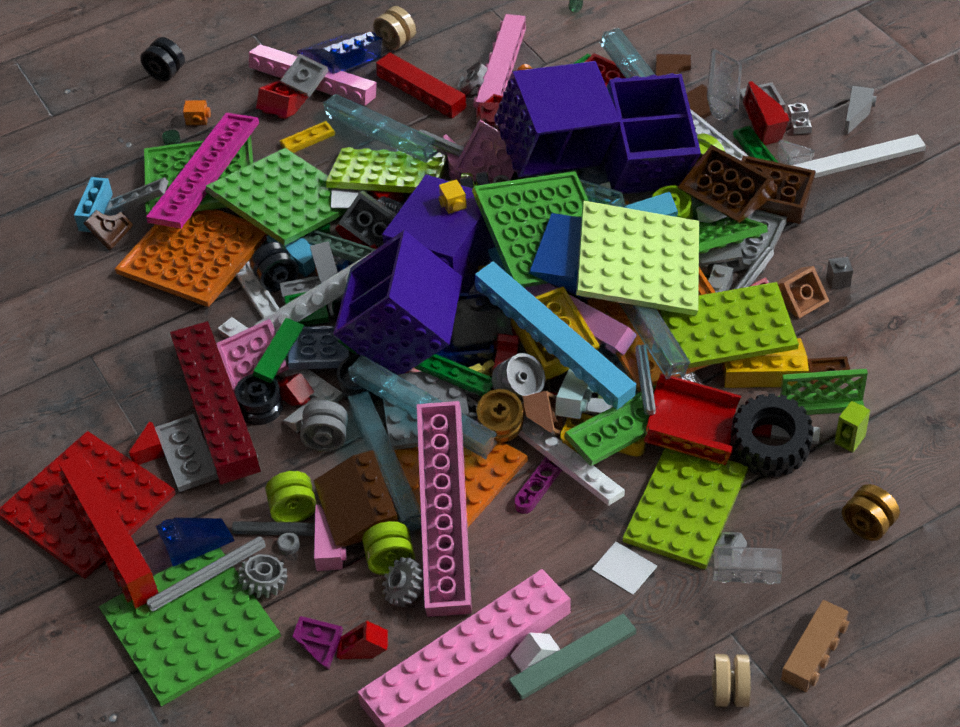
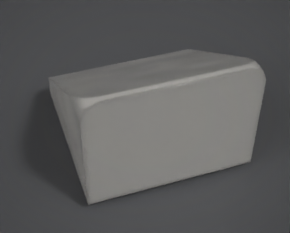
M723 532L714 549L739 559L747 546V542L740 532Z

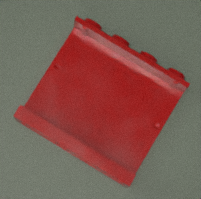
M660 373L654 391L656 412L653 415H649L644 442L726 465L732 452V446H730L732 421L741 396Z

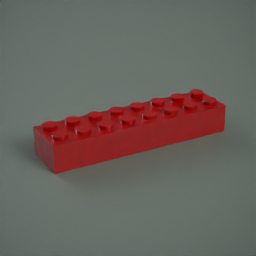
M80 452L59 462L61 471L58 472L62 483L65 484L63 488L67 496L71 497L75 510L81 513L79 516L84 526L89 528L87 530L91 539L98 543L96 547L100 555L104 556L109 571L113 572V577L118 587L121 586L127 603L132 602L135 609L146 604L147 599L159 593L152 572L84 454Z

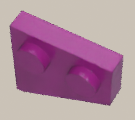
M300 616L292 637L325 669L329 670L343 633L342 626Z

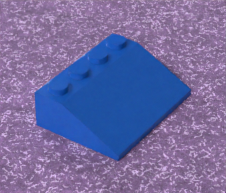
M551 213L529 274L559 288L564 286L566 291L576 295L581 217Z

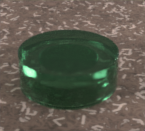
M569 0V10L576 13L579 12L583 6V0Z
M167 130L162 134L165 145L178 144L181 140L180 134L176 130Z

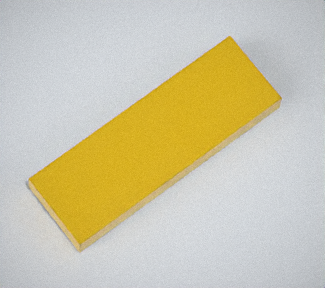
M324 121L280 140V146L295 153L334 136L335 130L327 121Z

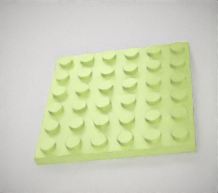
M584 201L581 216L576 295L696 316L698 312L699 221Z

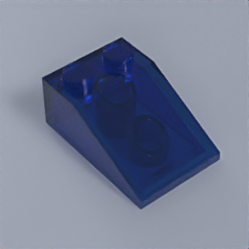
M175 517L164 520L161 524L155 526L162 546L173 567L234 542V538L222 518Z

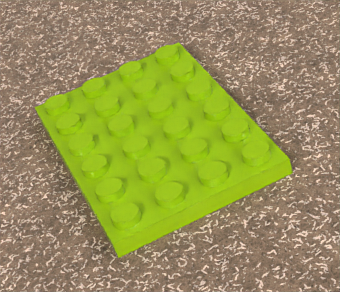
M352 147L342 148L326 180V188L413 193L426 174L442 178L447 164V155H442L441 153L425 154L424 152L409 153L403 150L393 152L386 149L377 151L369 148L362 150Z
M777 282L699 295L696 316L659 309L677 370L796 350L799 347Z
M665 448L625 531L623 542L706 570L715 545L719 540L747 475L748 466L730 460L727 461L726 465Z

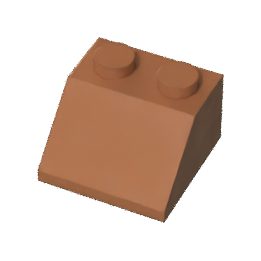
M814 266L802 267L777 281L786 309L797 319L829 302Z
M548 391L523 396L524 403H522L524 415L550 433L560 437L564 425L562 416L555 415L557 396Z

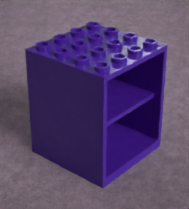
M596 61L512 71L507 87L503 92L502 100L499 103V108L494 116L495 123L500 129L501 139L505 142L506 152L512 160V168L516 171L518 177L600 166L621 123Z
M669 73L661 76H633L609 80L607 89L621 120L603 158L612 194L657 191L665 186H679L693 169L701 155L682 74Z
M426 174L383 232V244L405 230L460 274L462 282L456 311H458L475 283V274L477 273L478 266H485L489 261L488 249L494 248L495 244L474 198L472 188L461 185L466 194L467 208L448 214L445 207H441L438 197L440 196L439 185L450 181Z
M403 230L350 268L333 335L387 376L394 375L397 377L398 374H404L450 345L462 276L407 231Z

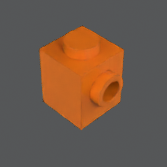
M206 100L185 101L183 115L186 125H207V120L211 117V109L207 107Z

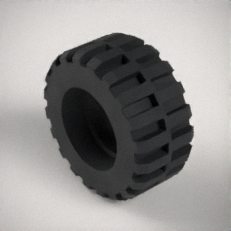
M769 393L768 396L763 394L757 395L755 400L750 398L746 400L745 405L742 404L737 409V413L733 417L730 434V445L732 450H734L733 455L737 460L741 459L740 464L748 466L750 472L754 474L759 472L765 477H768V474H773L774 477H781V473L788 475L793 472V468L795 470L799 469L808 458L814 433L812 419L809 415H806L807 410L803 406L799 407L797 401L794 399L790 401L787 399V396L781 395V397H778L775 394ZM762 425H776L784 429L791 437V440L780 446H769L758 441L752 434V431Z

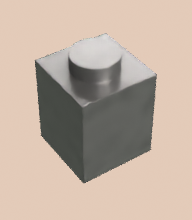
M849 258L829 259L826 276L831 289L851 287L853 269Z

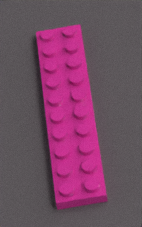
M225 113L165 191V194L162 195L146 216L147 222L181 229L207 195L206 185L218 180L259 124L258 117Z

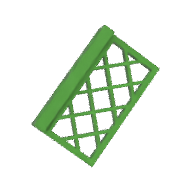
M867 369L785 374L782 376L781 392L778 397L784 395L790 401L794 399L798 402L799 407L803 406L807 410L806 415L842 413L851 401L864 406L863 397L868 372ZM854 377H861L854 382L850 380ZM834 378H839V380H837L834 383L830 382V380ZM812 380H819L813 385L809 383ZM797 381L793 386L787 384L788 382ZM844 383L848 384L847 387L843 389L840 388V386ZM824 384L828 386L822 391L818 389ZM802 386L807 388L802 392L798 391Z

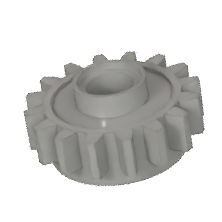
M258 554L253 557L250 556L248 561H243L242 567L239 568V583L242 584L243 590L249 589V595L255 592L258 598H260L261 594H265L266 598H269V593L276 596L278 590L283 591L284 585L287 583V568H283L284 563L270 555Z
M401 557L400 561H394V567H388L390 572L384 575L387 579L382 583L385 586L382 594L386 595V601L398 607H405L406 604H411V602L418 598L424 585L423 570L420 569L421 564L408 557Z

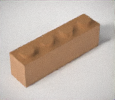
M825 600L821 602L783 667L782 681L806 693L811 685H816L820 677V673H818L820 668L825 669L830 659L829 652L836 650L840 641L838 638L840 633L845 634L849 626L847 610Z

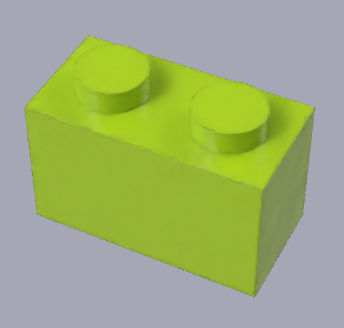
M851 401L839 416L834 443L854 452L866 436L870 410L863 405Z

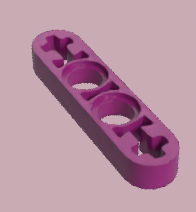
M545 457L516 495V511L521 514L530 513L561 473L562 469L556 464L553 466V462ZM543 471H550L552 473L548 477L541 475ZM538 485L541 489L539 491H532L530 487Z

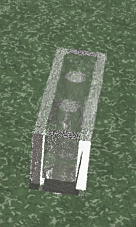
M714 546L713 581L724 583L743 582L746 584L765 583L769 585L781 583L782 549Z

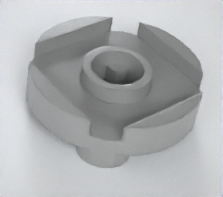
M475 62L466 70L468 74L465 77H460L457 87L465 95H468L475 86L479 87L484 82L483 76L488 68L481 62Z

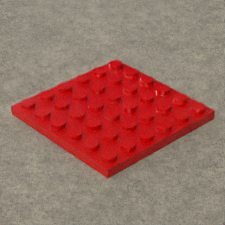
M89 431L84 433L0 507V519L84 579L105 561V558L100 555L96 547L98 543L91 539L87 530L89 528L84 526L79 516L81 513L75 510L71 497L67 496L63 488L65 484L62 483L58 472L61 471L59 462L80 452L84 454L131 536L176 495L173 487Z

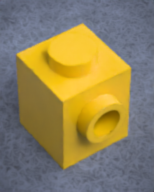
M457 179L439 185V203L442 208L445 207L448 214L467 208L466 194Z

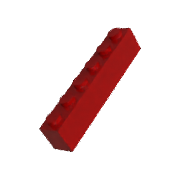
M388 53L376 62L377 76L398 87L431 108L438 110L443 115L453 119L466 109L465 94L398 56Z

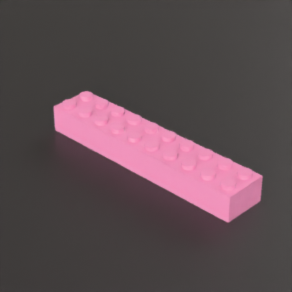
M460 402L417 404L427 617L472 614Z
M541 569L359 690L360 706L377 727L406 726L513 653L529 632L542 633L571 613L569 596Z

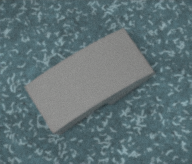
M795 103L788 105L793 134L812 133L809 111L806 104Z

